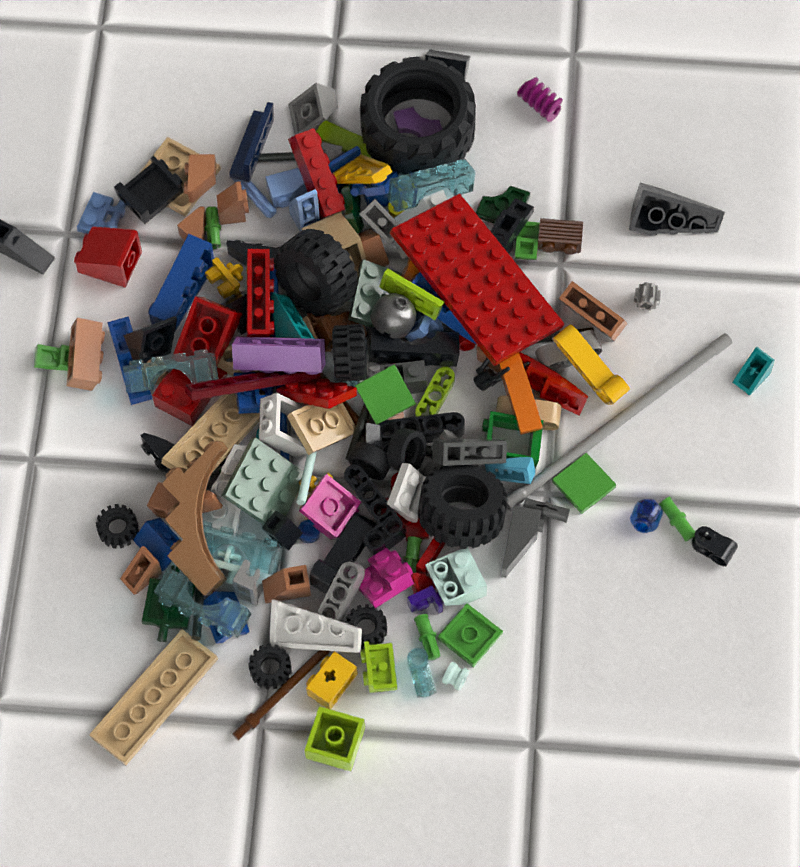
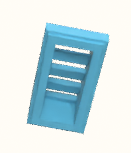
M532 457L506 458V463L484 464L486 472H492L496 476L495 479L499 478L500 481L531 484L535 475Z

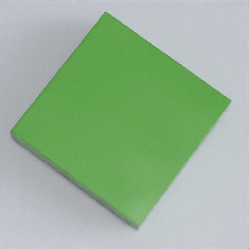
M395 364L355 385L376 425L416 405Z
M585 453L552 479V483L581 514L616 488V483L588 453Z
M467 603L437 636V639L474 667L500 638L503 631Z

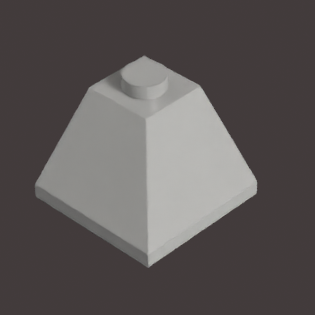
M315 83L289 103L294 135L317 127L338 108L335 89Z

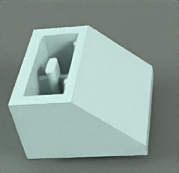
M468 547L425 564L445 606L466 605L487 596V584Z

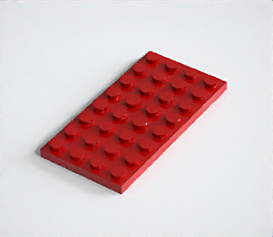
M460 193L391 229L390 235L494 366L563 328L565 323Z

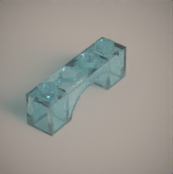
M466 159L391 178L388 200L400 212L417 207L420 200L428 192L436 188H448L454 196L459 193L462 195L473 192L476 171Z
M207 349L194 351L193 356L187 357L186 353L173 354V359L164 360V356L151 358V362L143 363V360L129 361V366H123L126 392L138 393L154 390L160 375L170 369L182 371L188 376L191 383L218 379L215 353H208Z
M203 520L204 535L211 555L221 545L230 544L244 552L251 563L250 569L255 571L260 569V572L270 575L278 571L283 546L277 545V540L264 538V541L255 538V534L242 532L241 535L234 533L233 528L221 526V528L212 527V522Z
M167 568L154 590L161 604L169 608L171 605L179 608L178 612L190 618L191 615L197 617V621L206 627L211 625L217 627V631L228 638L230 635L236 638L239 637L252 615L247 607L229 598H225L222 602L211 606L200 605L193 600V584L188 577Z

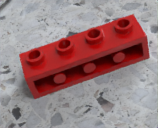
M313 128L289 138V144L307 191L310 192L314 189L317 191L320 219L345 210L344 198L336 187L337 179L331 173L328 166L330 164L329 158L322 150V140L319 133H316Z
M247 249V337H270V335H274V321H270V313H274V300H270V292H274V279H270V271H274V258H270V249Z

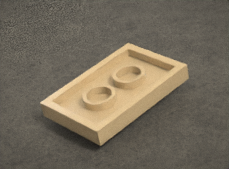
M343 403L330 409L307 405L287 415L308 455L353 436L356 428Z

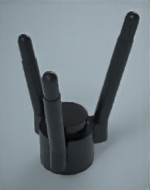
M486 358L482 365L476 369L477 375L473 378L474 383L481 391H486L489 387H493L502 380L501 376L508 372L510 367H506L495 374L492 369H485L490 362ZM529 362L523 363L524 368L527 367V366H529L530 363H529Z

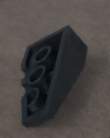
M640 183L633 202L629 230L646 235L670 233L671 235L687 232L692 234L716 233L719 231L725 211L655 186Z

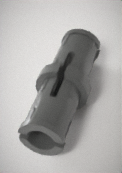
M527 497L523 504V507L541 510L542 519L551 518L563 521L564 523H567L570 508L567 509L552 505L549 501L544 503Z

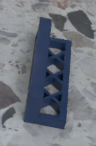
M267 102L264 112L253 110L229 171V178L246 182L251 181L274 121V103Z

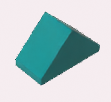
M755 347L732 383L750 396L771 374L775 360L760 348Z

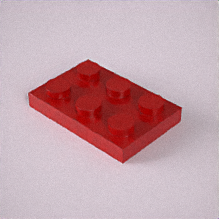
M324 378L285 384L277 388L276 393L295 402L330 409L356 397L357 387L348 386L345 382H330L329 379Z

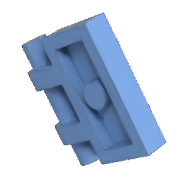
M93 192L77 225V230L89 234L92 226L118 228L117 224L120 218H123L125 215L126 205L119 200L117 206H113V198ZM111 215L110 221L105 222L107 216Z

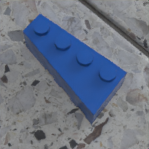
M188 234L155 302L149 307L148 314L151 324L175 316L177 318L176 332L191 307L195 296L198 295L207 280L205 272L213 266L214 254L212 243Z

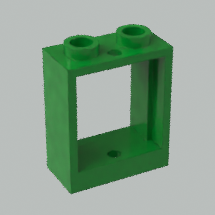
M490 411L488 419L484 418L482 424V432H485V439H492L493 427L519 431L515 415ZM542 430L530 432L528 456L506 452V458L532 457L536 469L540 456Z

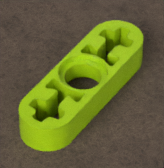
M441 367L435 372L415 409V417L422 416L421 413L426 412L428 405L431 406L429 408V415L439 413L455 383V373L451 368ZM449 375V379H446L443 387H441V377ZM436 391L441 394V398L434 401L429 398V394Z

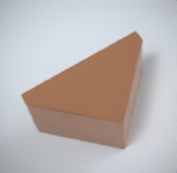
M200 206L177 224L179 236L182 239L186 240L188 234L205 240L206 213L204 206Z
M371 228L359 233L366 260L384 267L389 265L380 235Z
M142 546L120 580L134 595L138 594L149 585L150 578L157 579L162 575L160 564L148 549Z

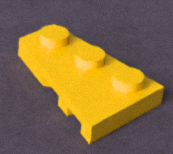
M361 154L333 174L337 179V184H375L384 181L387 175L392 173V170L388 164Z

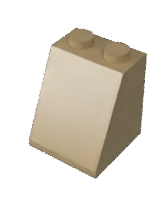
M341 211L301 228L302 230L324 231V234L333 236V239L339 241L342 244L341 247L349 253L350 260H353L355 264L354 270L358 274L360 262L363 259L366 260L361 238Z

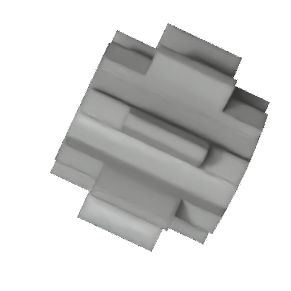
M644 282L639 284L638 288H635L634 302L637 303L636 306L641 308V310L651 311L656 309L657 305H660L661 291L658 290V286L654 285V283Z

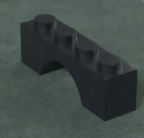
M371 327L369 335V362L383 364L424 360L425 366L457 367L460 355L459 332L437 331L429 342L413 345L402 341L400 338H391V334L385 331L382 334L376 328Z

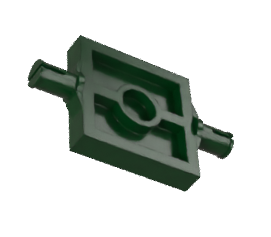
M175 565L171 566L169 578H150L142 624L159 628L157 638L159 642H167L169 629L188 630L196 586L193 583H185L179 580L180 569L177 566L175 568Z

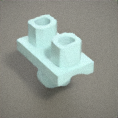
M229 546L227 551L219 549L217 556L223 557L224 561L214 559L220 570L222 568L229 570L226 583L233 584L232 580L241 567L231 563L232 560L237 562L241 560V555L234 554V546Z

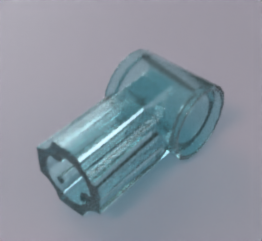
M421 648L412 649L407 656V667L412 677L417 698L431 696L437 693L430 669L428 654ZM415 657H420L424 660V663L417 666L411 660Z

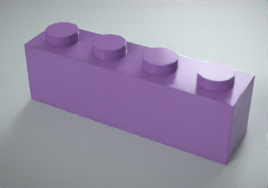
M237 336L232 343L233 370H240L241 372L260 370L264 373L284 371L286 374H294L296 372H306L310 375L322 372L326 365L325 339Z

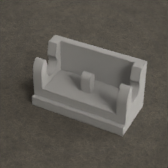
M244 560L232 580L235 595L237 598L256 607L258 605V598L263 591L262 583L259 584L258 589L256 588V582L260 577V569H257L255 574L251 576L249 569L251 563Z

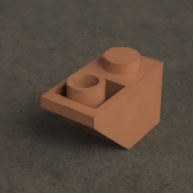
M189 154V163H185V176H188V181H184V194H188L189 203H194L216 184L217 165L215 154Z
M235 182L217 195L220 225L246 222L245 213H249L246 189H241V182Z
M306 565L284 568L262 580L266 604L271 603L272 600L285 601L311 596Z

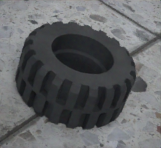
M306 229L300 231L278 249L274 262V269L277 270L276 277L280 280V286L286 291V295L295 302L296 306L302 307L303 311L316 316H325L335 312L354 296L358 285V274L354 270L355 264L353 260H350L347 250L345 251L341 247L342 244L339 241H335L333 236L324 234V231Z
M452 465L442 466L440 470H434L425 478L421 486L418 517L421 526L430 537H435V541L439 543L444 542L448 547L452 548L453 546H459V549H466L470 546L477 548L480 544L485 545L491 542V539L493 540L499 535L505 521L508 494L499 478L495 479L496 476L492 472H486L480 466ZM464 502L475 506L476 509H459L448 503Z

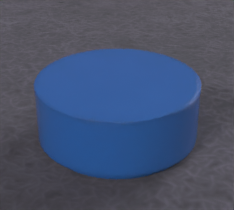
M309 519L302 521L298 526L303 532L299 539L304 543L316 542L321 534Z

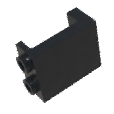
M154 155L150 158L152 163L125 186L121 182L114 186L117 197L144 224L184 192L181 178L176 173L172 174L168 170V165L162 159L158 160Z

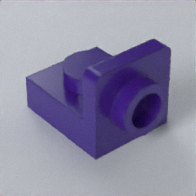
M433 585L407 597V605L411 612L416 610L423 611L431 603H433L438 614L443 612L444 603Z

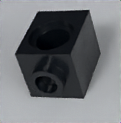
M275 511L262 526V529L275 543L288 551L303 534L288 517L278 511Z

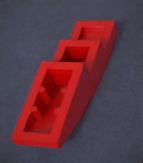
M519 352L522 363H530L529 366L525 367V371L531 388L541 392L539 397L547 401L556 402L562 408L580 416L589 396L552 369Z

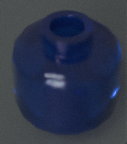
M641 499L637 501L633 508L630 522L641 533L653 532L660 524L663 510L656 501Z

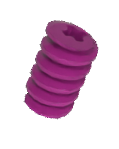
M534 77L532 80L522 84L517 91V96L522 97L524 102H528L530 107H534L536 112H540L543 118L551 122L559 115L563 99L561 97L556 99L557 94L555 92L549 95L551 89L547 87L543 90L545 84L541 82L537 85L539 79Z

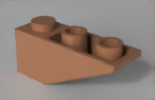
M158 482L147 506L157 517L166 518L169 515L168 511L177 503L180 504V502L162 483ZM206 490L202 513L221 509L223 505L217 499V495Z

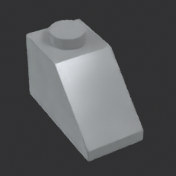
M374 199L360 213V216L388 245H391L395 240L390 235V231L399 223Z

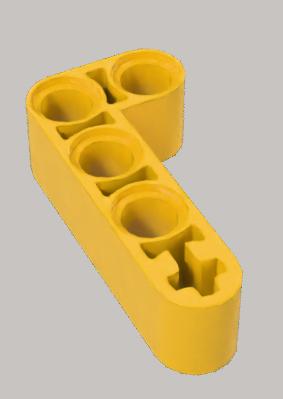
M569 324L553 338L557 347L606 405H613L630 390L624 379L611 372L573 325Z

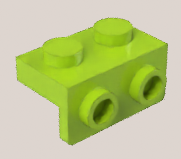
M365 641V649H361L360 652L361 662L367 665V671L363 672L364 686L369 685V693L397 690L393 643L369 645V641Z

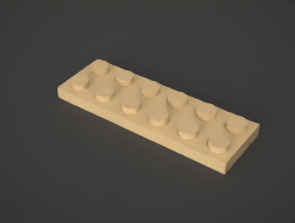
M259 390L260 395H265L264 391ZM235 393L222 395L162 458L161 464L169 469L182 467L188 470V464L204 453L203 449L208 443L221 441L228 447V450L217 462L215 470L230 454L234 444L238 445L260 422V413L239 414Z
M181 629L89 734L90 738L126 766L215 664L218 656L200 642L193 640L191 635Z

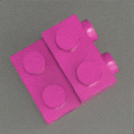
M325 474L306 499V504L299 509V512L311 520L317 530L332 540L339 538L346 528L347 522L352 519L354 514L359 513L358 507L361 501L329 475Z
M386 547L367 559L370 566L364 569L365 576L358 590L377 608L414 584L411 577L413 571L407 562L401 563L402 560L396 550L390 552Z

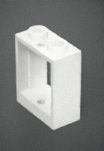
M279 393L261 398L259 440L294 457L307 454L291 424L290 436L280 431V412L288 415L304 406Z

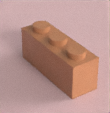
M573 281L559 297L563 304L613 341L616 340L627 325V322Z
M76 318L72 324L66 386L92 391L97 384H100L102 371H99L104 355L103 351H101V344H103L105 332L102 331V322Z

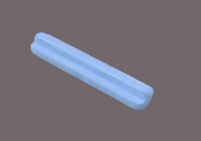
M233 179L234 182H241V189H246L247 196L267 218H272L276 214L275 207L251 181L246 182Z

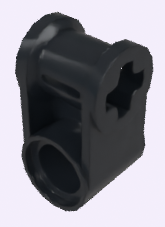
M707 526L699 527L695 531L691 542L696 552L723 567L728 565L738 548L734 540L721 535Z

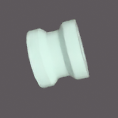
M451 662L444 674L442 683L451 684L454 686V689L460 691L470 670L467 668L461 669L457 663Z

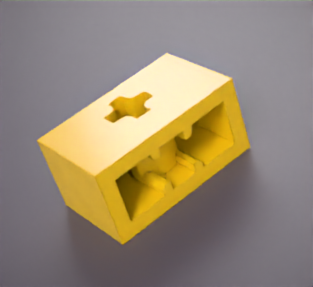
M335 651L330 657L326 656L323 659L319 672L316 675L312 674L306 683L307 695L327 709L333 708L358 675L357 666ZM334 677L335 681L329 680L328 683L326 682V678L332 679Z

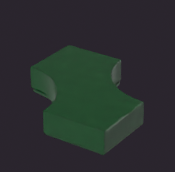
M345 184L341 190L345 202V218L358 234L365 226L360 216L361 198L359 195L353 196L351 194L353 184Z
M509 186L501 195L494 197L483 196L476 214L480 219L495 224L504 209L507 210L515 198L527 203L530 192Z

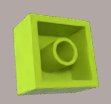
M319 706L304 750L306 759L351 772L365 731V719Z

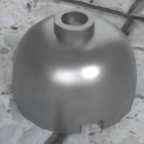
M391 293L381 297L376 302L370 319L373 326L380 333L383 334L385 331L391 334V338H402L408 335L416 321V310L408 298L397 293Z

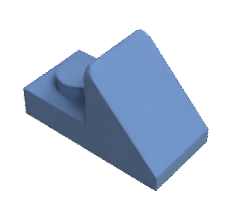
M417 310L416 321L408 335L404 337L409 342L417 338L422 339L425 336L429 339L433 338L437 331H444L442 321L438 318L433 320Z

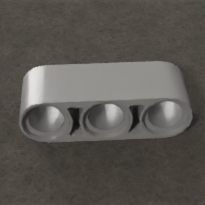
M594 330L580 332L597 355L601 354L603 350ZM554 342L541 346L535 351L538 361L553 371L572 366Z
M345 562L341 565L318 609V614L327 617V611L332 608L335 611L333 619L340 622L343 620L364 579L365 570L362 565L354 562ZM351 567H354L356 569V575L354 578L350 579L348 576V570ZM341 587H343L345 590V597L340 600L337 596L338 590Z

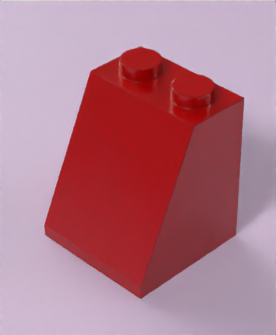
M92 226L89 234H85L83 246L74 258L78 273L126 288L142 254L138 231Z

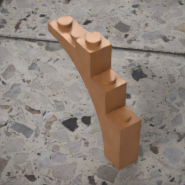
M221 441L208 443L203 449L204 453L188 464V470L182 467L172 468L165 475L167 479L162 483L180 502V504L177 503L168 511L169 515L165 518V521L183 539L178 540L170 548L172 551L167 556L204 596H210L227 580L216 565L208 549L202 518L204 494L209 478L217 462L228 450V447Z

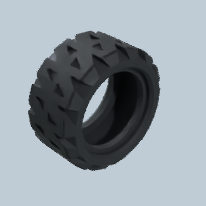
M418 56L403 58V62L397 63L393 61L382 67L380 75L374 74L365 85V93L361 95V133L363 144H366L367 153L372 159L388 164L392 171H397L398 174L403 173L404 178L422 179L425 175H430V178L446 173L449 167L455 168L464 160L474 141L476 103L470 83L466 82L463 74L453 66L448 68L445 62L428 57V60H423ZM413 99L435 102L442 106L451 116V120L443 129L425 137H411L400 134L388 125L385 118L395 106Z

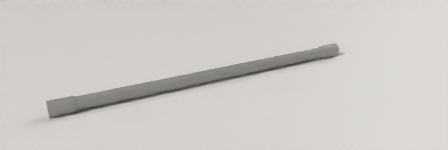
M726 333L722 334L710 343L706 349L535 476L531 484H525L521 488H517L507 496V509L510 511L514 509V506L522 503L526 497L713 356L725 350L732 344L730 336Z

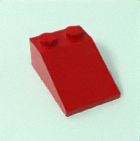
M195 296L171 359L213 375L236 332L242 313L204 297Z
M180 362L163 378L153 393L154 405L156 408L193 426L212 397L191 400L185 392V385L222 379L227 376V372L217 367L213 375H209Z

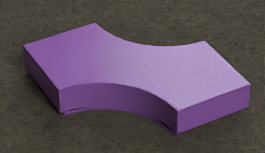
M414 107L393 111L399 133H410L417 137H425L435 134L442 129L439 119L430 120L423 118L415 111Z

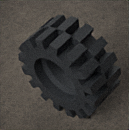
M115 504V508H111V505L107 506L108 510L105 511L103 509L101 511L102 515L97 516L96 528L100 540L105 542L106 546L112 545V548L115 549L117 545L120 546V549L124 548L123 544L125 543L129 546L131 544L130 540L134 541L135 534L139 532L135 513L133 514L132 509H127L126 505L123 504L122 507H119V504ZM117 519L125 521L126 528L124 531L112 533L109 530V525L112 521Z
M365 604L364 608L358 605L357 610L353 608L351 614H348L346 617L347 621H345L346 624L357 627L360 621L365 619L374 622L375 629L372 633L367 635L361 634V649H364L365 641H369V645L379 644V642L383 643L384 636L387 635L385 615L383 616L381 609L378 611L374 606L370 608L369 604Z
M267 644L265 648L261 645L259 646L260 650L257 651L255 649L253 651L254 655H250V663H248L250 675L254 683L257 682L259 687L263 685L268 690L269 687L277 689V685L280 684L282 686L284 681L289 679V674L292 672L290 656L288 653L286 654V650L283 647L280 649L279 645L275 644V647H272L271 644ZM265 660H276L279 663L278 671L274 674L264 673L261 670V665Z

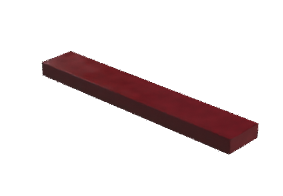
M275 371L273 373L257 372L186 384L185 392L191 400H198L319 379L321 374L320 372L314 375L307 374L306 372H296L294 374H286L284 371Z

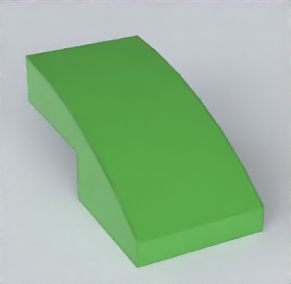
M527 221L516 239L515 259L537 260L540 222Z
M37 344L35 347L34 367L68 371L69 346L61 345L60 348Z

